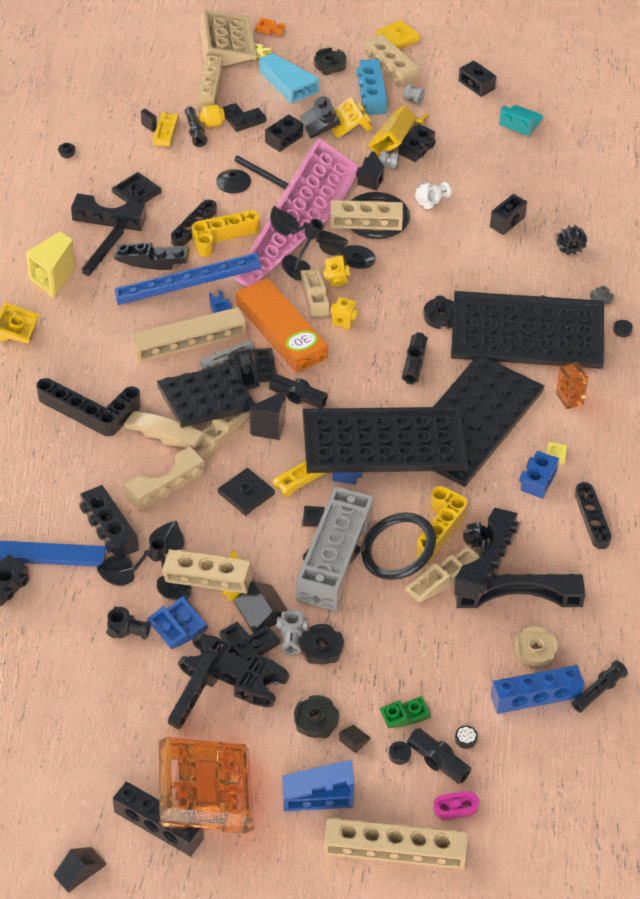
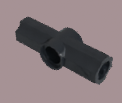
M417 332L411 336L402 374V380L406 384L413 385L419 380L428 337L424 333Z
M273 374L269 383L270 390L278 393L284 391L288 400L295 404L305 402L318 408H324L328 399V393L310 387L309 383L301 378L294 381L281 375Z
M416 728L411 733L407 744L424 757L426 764L435 771L441 770L457 784H462L471 773V767L455 756L452 748L446 742H437L421 728Z

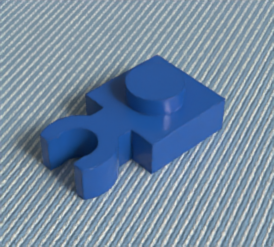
M218 291V297H214L212 293H209L212 313L232 309L228 298L223 299L222 291Z

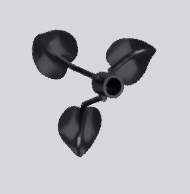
M273 206L271 210L270 222L274 230L279 234L288 236L290 233L296 234L305 229V236L308 240L298 258L293 255H287L282 260L284 271L297 281H302L301 271L310 270L309 264L301 260V257L311 240L316 239L320 249L329 255H338L348 242L347 239L337 234L323 230L324 224L319 219H312L309 224L305 223L304 226L298 228V221L294 216L278 209L276 206Z
M169 522L152 532L149 537V550L144 551V555L134 567H132V561L126 556L117 560L114 556H111L97 566V572L110 584L123 586L134 580L133 571L138 569L147 556L152 561H161L163 569L165 553L168 554L169 549L182 550L184 546V538L179 529L178 522ZM164 576L159 577L156 587L158 592L167 599L179 600L182 596L187 599L191 595L192 587L190 585L166 582Z

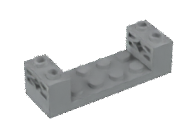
M334 486L296 579V601L337 611L343 596V580L362 531H368L373 518L374 496Z

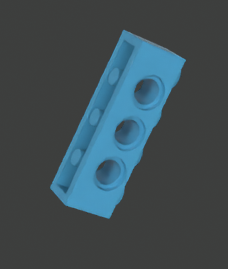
M379 59L360 60L359 67H356L358 86L360 87L362 106L368 115L386 114L387 98Z

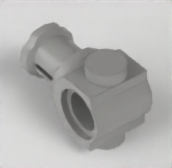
M294 609L282 612V617L277 616V629L281 630V637L284 639L281 651L290 656L300 653L299 639H301L303 630L307 631L308 618L303 617V612Z

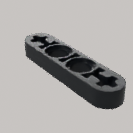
M213 200L201 202L171 233V244L173 246H185L192 239V229L187 230L185 228L192 227L193 223L197 221L211 219L217 213L216 202Z
M581 482L576 486L575 498L594 547L606 549L611 542L609 527L593 486L590 483ZM592 505L595 509L587 510L585 506ZM591 521H599L601 525L594 526L591 524Z
M211 648L205 652L171 712L168 725L176 729H181L220 660L221 654Z

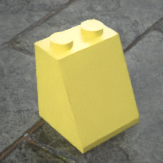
M60 231L26 252L29 279L50 296H56L75 268L72 239Z

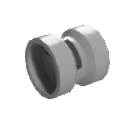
M408 83L404 89L403 99L413 100L414 103L421 104L425 95V89L422 87L416 88L413 84Z
M382 150L380 161L384 168L390 167L393 170H397L399 153L393 152L390 154Z

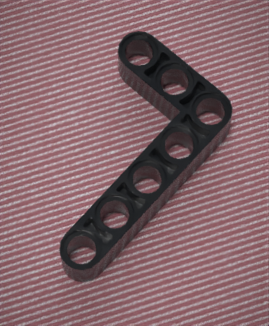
M43 378L36 384L38 399L41 403L104 436L115 435L124 426L130 415L141 408L140 390L134 386L126 387L107 407H104L52 379Z

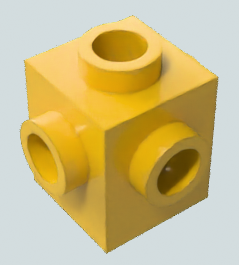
M343 255L325 259L326 270H323L325 281H329L331 287H340L349 283L348 276H351L349 265H346Z
M339 297L337 302L331 306L332 325L350 330L359 313V310L356 309L357 301Z

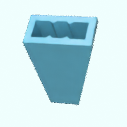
M274 53L259 58V72L290 103L319 92V78Z

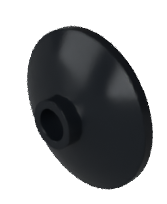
M229 169L217 176L216 184L223 192L236 194L244 192L250 187L251 178L242 170Z
M359 245L346 246L341 249L339 256L343 255L346 265L356 269L369 268L375 263L376 259L375 254L370 249Z

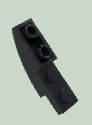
M152 242L117 245L114 259L140 268L172 270L173 264L187 263L190 249L189 246L154 248Z

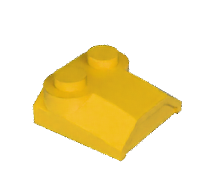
M4 301L0 310V341L12 339L29 343L40 314Z

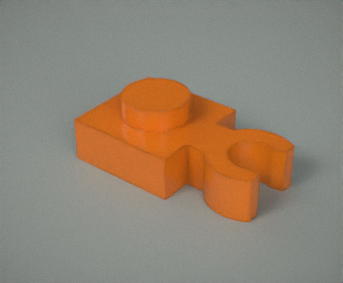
M262 17L255 26V32L268 35L275 33L278 36H282L283 31L286 30L285 24H276L275 20Z

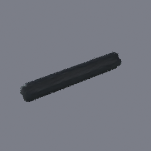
M117 225L113 228L82 267V274L91 275L124 233L123 227Z

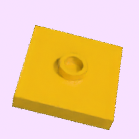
M402 20L376 30L375 33L376 36L380 34L385 36L398 49L415 43L421 38L420 34Z

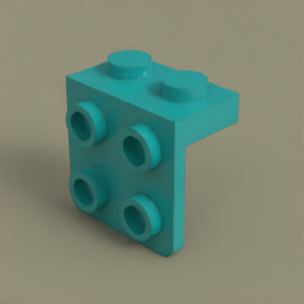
M504 105L500 111L499 125L530 136L543 120V115L518 105H513L511 108Z

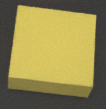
M548 442L546 454L559 458V463L565 464L568 445Z

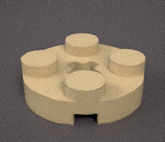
M527 627L515 638L514 652L519 658V663L523 666H549L557 655L558 642L553 634L551 636L542 627ZM533 644H537V646L541 648L533 649L532 647Z

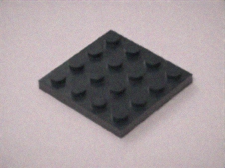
M223 364L192 373H184L175 377H166L157 381L159 391L181 428L249 412L250 406L256 404L230 364Z

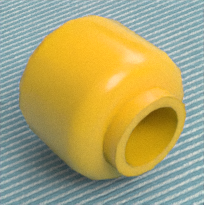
M217 104L204 106L202 112L199 113L200 123H204L206 128L220 126L222 121L225 120L223 108H220Z

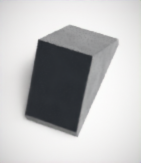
M92 847L70 849L53 875L66 892L69 893L105 867L106 863Z

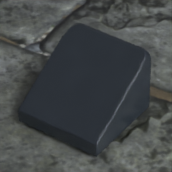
M355 725L345 728L339 733V741L354 753H357L371 739V737Z

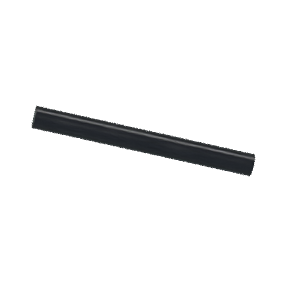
M238 155L234 159L236 163L283 189L287 188L289 183Z

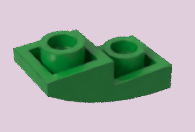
M422 696L403 704L398 700L380 708L387 728L407 726L431 718Z

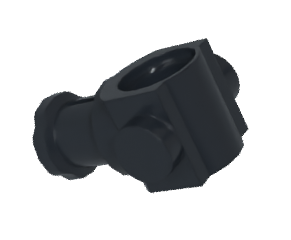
M115 606L114 609L109 611L107 615L108 629L106 631L108 636L121 639L134 634L141 636L144 640L148 638L151 621L143 622L136 620L125 607Z

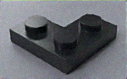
M237 103L221 107L224 111V117L236 132L266 122V116L259 107L243 112Z
M238 621L220 631L221 639L233 644L234 654L249 661L254 653L263 655L280 644L279 637L268 625L251 635L245 631Z

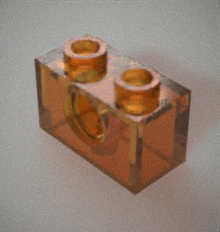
M578 362L560 367L556 395L566 409L584 404L588 376Z

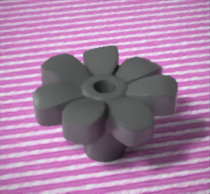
M600 286L595 288V291H591L590 297L591 300H602L604 303L610 304L614 294L609 293L610 289L606 286Z

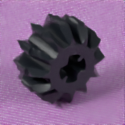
M576 224L572 228L569 225L567 229L561 228L562 233H557L556 244L562 253L567 255L573 253L575 255L576 252H582V248L586 247L587 236L581 227L578 228Z

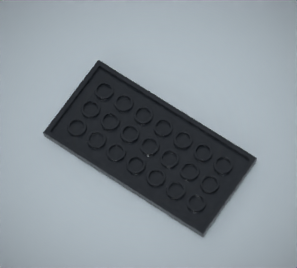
M455 291L451 359L474 360L478 357H485L496 362L603 369L604 301Z
M475 358L433 406L460 407L468 471L433 472L466 487L543 393L545 385L488 358Z
M460 407L312 408L302 410L306 473L468 471Z

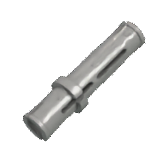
M249 339L221 352L216 351L213 355L200 359V366L202 369H209L217 365H223L226 361H229L227 354L240 351V349H251L253 351L255 349L254 343Z

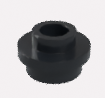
M63 143L58 147V152L63 158H71L75 153V146L71 143Z

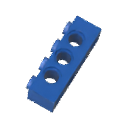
M578 665L495 680L492 684L491 698L496 713H505L576 699L582 694L584 681Z

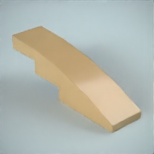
M134 411L124 423L127 430L142 431L145 437L161 439L163 445L186 448L190 446L195 448L205 436L203 432L193 427L186 426L181 428L175 420Z
M250 411L213 420L211 425L201 431L205 436L192 449L205 460L237 431L250 416Z
M467 546L455 557L451 554L441 564L435 563L409 584L405 591L420 604L455 584L456 575L461 567L479 559V556Z

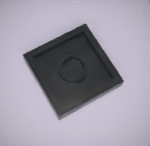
M139 172L112 187V193L126 203L131 201L145 204L162 193L161 187Z

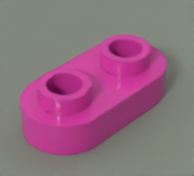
M470 791L440 795L434 801L433 812L438 818L443 820L471 816L478 811L479 798ZM468 804L471 807H464L463 805Z

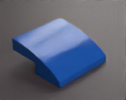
M183 596L167 609L162 606L147 618L170 649L187 643L195 635L203 633L208 629L207 624Z

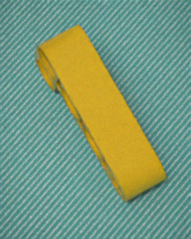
M249 210L193 223L192 240L197 253L202 257H209L213 254V243L258 233L260 230V215L257 211Z
M443 486L435 487L431 492L430 508L438 514L431 522L435 529L436 546L428 562L435 558L466 517V498ZM424 532L417 540V558L420 557L426 546Z

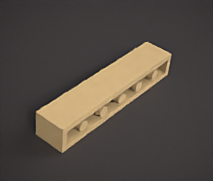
M239 307L132 333L131 346L139 363L246 336V321Z

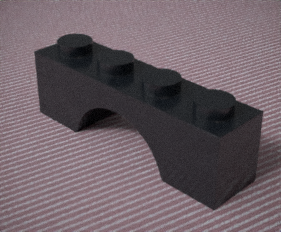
M77 193L71 206L72 221L111 227L118 225L124 229L141 231L147 218L146 204L128 201L123 206L117 208H106L100 206L95 201L94 196Z

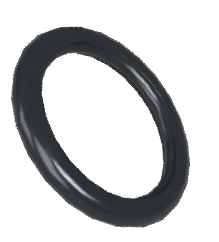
M368 192L350 200H379L403 203L402 230L376 231L351 229L354 233L365 238L386 239L401 233L410 221L408 207L401 199L394 195L383 192Z
M404 512L387 516L370 529L363 541L361 556L364 566L372 575L386 580L403 579L415 574L428 563L433 555L436 546L435 529L426 518L415 513ZM403 522L417 524L423 529L426 536V546L420 557L412 564L398 570H385L375 564L372 559L371 548L374 540L383 530L391 525Z

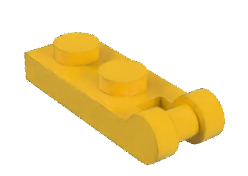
M161 113L153 137V145L170 147L176 126L179 123V113Z
M306 461L277 476L273 480V485L277 489L280 488L281 494L284 497H289L297 489L326 473H306Z

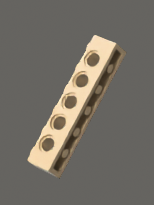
M327 818L323 855L464 870L467 833L459 830H438L433 827L416 828L411 825L397 826L389 823H368L364 820L349 821L342 818ZM350 835L353 838H345L344 836ZM368 838H375L376 840L370 841ZM397 840L400 843H393L391 841ZM415 843H422L423 845L418 846ZM439 845H444V846H446L447 848H440V847H438V846H439Z

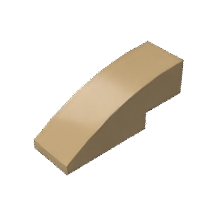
M319 269L301 271L303 288L311 318L329 316V301Z

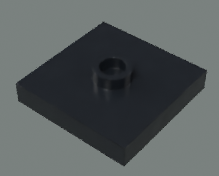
M247 467L219 487L218 494L246 516L275 495V489Z

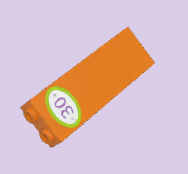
M268 278L236 291V305L295 373L328 359L327 343Z

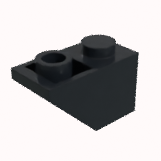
M372 151L368 157H365L363 165L357 169L356 177H358L357 185L377 191L384 180V166L377 154Z

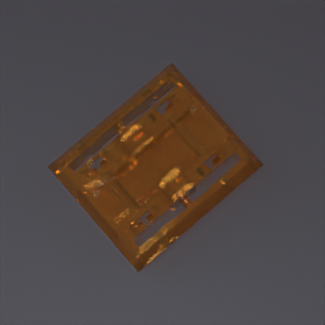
M165 737L159 740V823L163 827L187 829V827L221 829L222 832L243 834L254 830L249 748L246 744ZM171 759L177 760L178 768L175 782H171ZM172 788H174L175 800H178V805H172ZM237 793L239 794V804H240V809H239V810H238V798H237Z

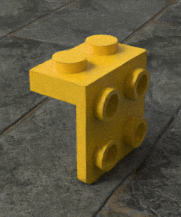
M352 97L334 109L341 123L331 129L337 138L342 137L359 123L367 132L373 129L369 123L372 120L367 113H363L365 111L364 107L360 102L357 104Z

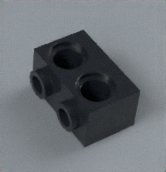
M288 114L265 129V143L281 152L303 137L304 123Z
M417 124L406 134L399 145V155L416 162L430 148L434 147L436 143L435 131Z

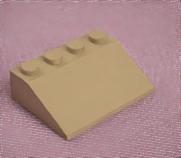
M203 9L199 30L204 62L206 56L222 57L223 66L256 58L250 16Z

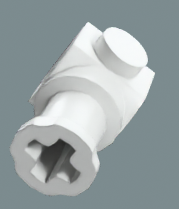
M430 182L421 183L420 187L416 188L415 197L419 205H423L424 209L433 208L434 204L439 203L441 197H450L452 188L448 182H443L439 186L431 185Z

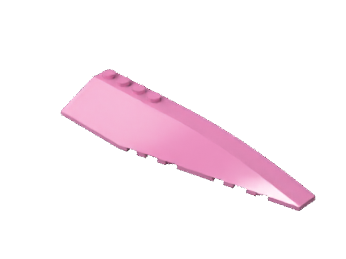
M318 138L307 152L276 207L294 216L298 221V228L304 226L305 223L309 224L312 219H319L324 224L331 217V200L342 201L360 166ZM269 216L248 253L249 255L258 252L262 269L236 275L234 279L245 287L257 283L278 265L285 256L289 255L307 239L305 229L296 234L281 235L272 227Z

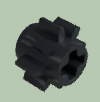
M481 522L467 524L468 529L463 532L464 541L468 545L471 544V548L481 547L482 541L489 538L487 527L481 526Z

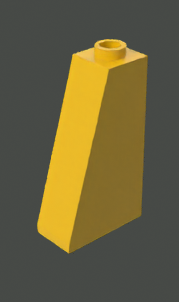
M406 104L394 111L367 145L378 157H380L382 150L389 152L402 143L416 116Z

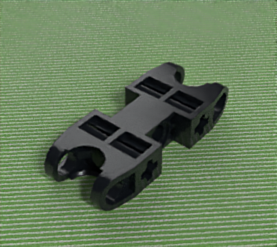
M202 633L195 635L192 640L193 645L201 650L200 653L202 654L189 657L182 656L178 661L180 669L192 677L209 648L221 654L220 660L206 685L214 687L217 680H221L234 686V697L262 707H272L276 701V697L268 691L266 686L269 684L277 685L278 683L286 684L290 677L288 671L275 661L256 653L253 654L250 661L233 654L232 643Z

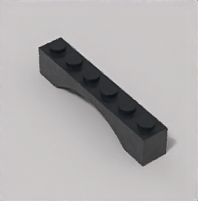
M494 507L488 518L487 527L489 540L493 542L492 546L479 559L461 567L455 578L454 595L479 601L482 594H486L489 581L494 579L495 569L500 568L502 557H505L507 554L508 545H512L514 534H517L519 531L518 513Z
M583 574L494 575L493 581H489L486 594L483 593L479 601L455 595L456 608H478L494 598L514 594L541 597L554 602L560 607H583L586 594Z

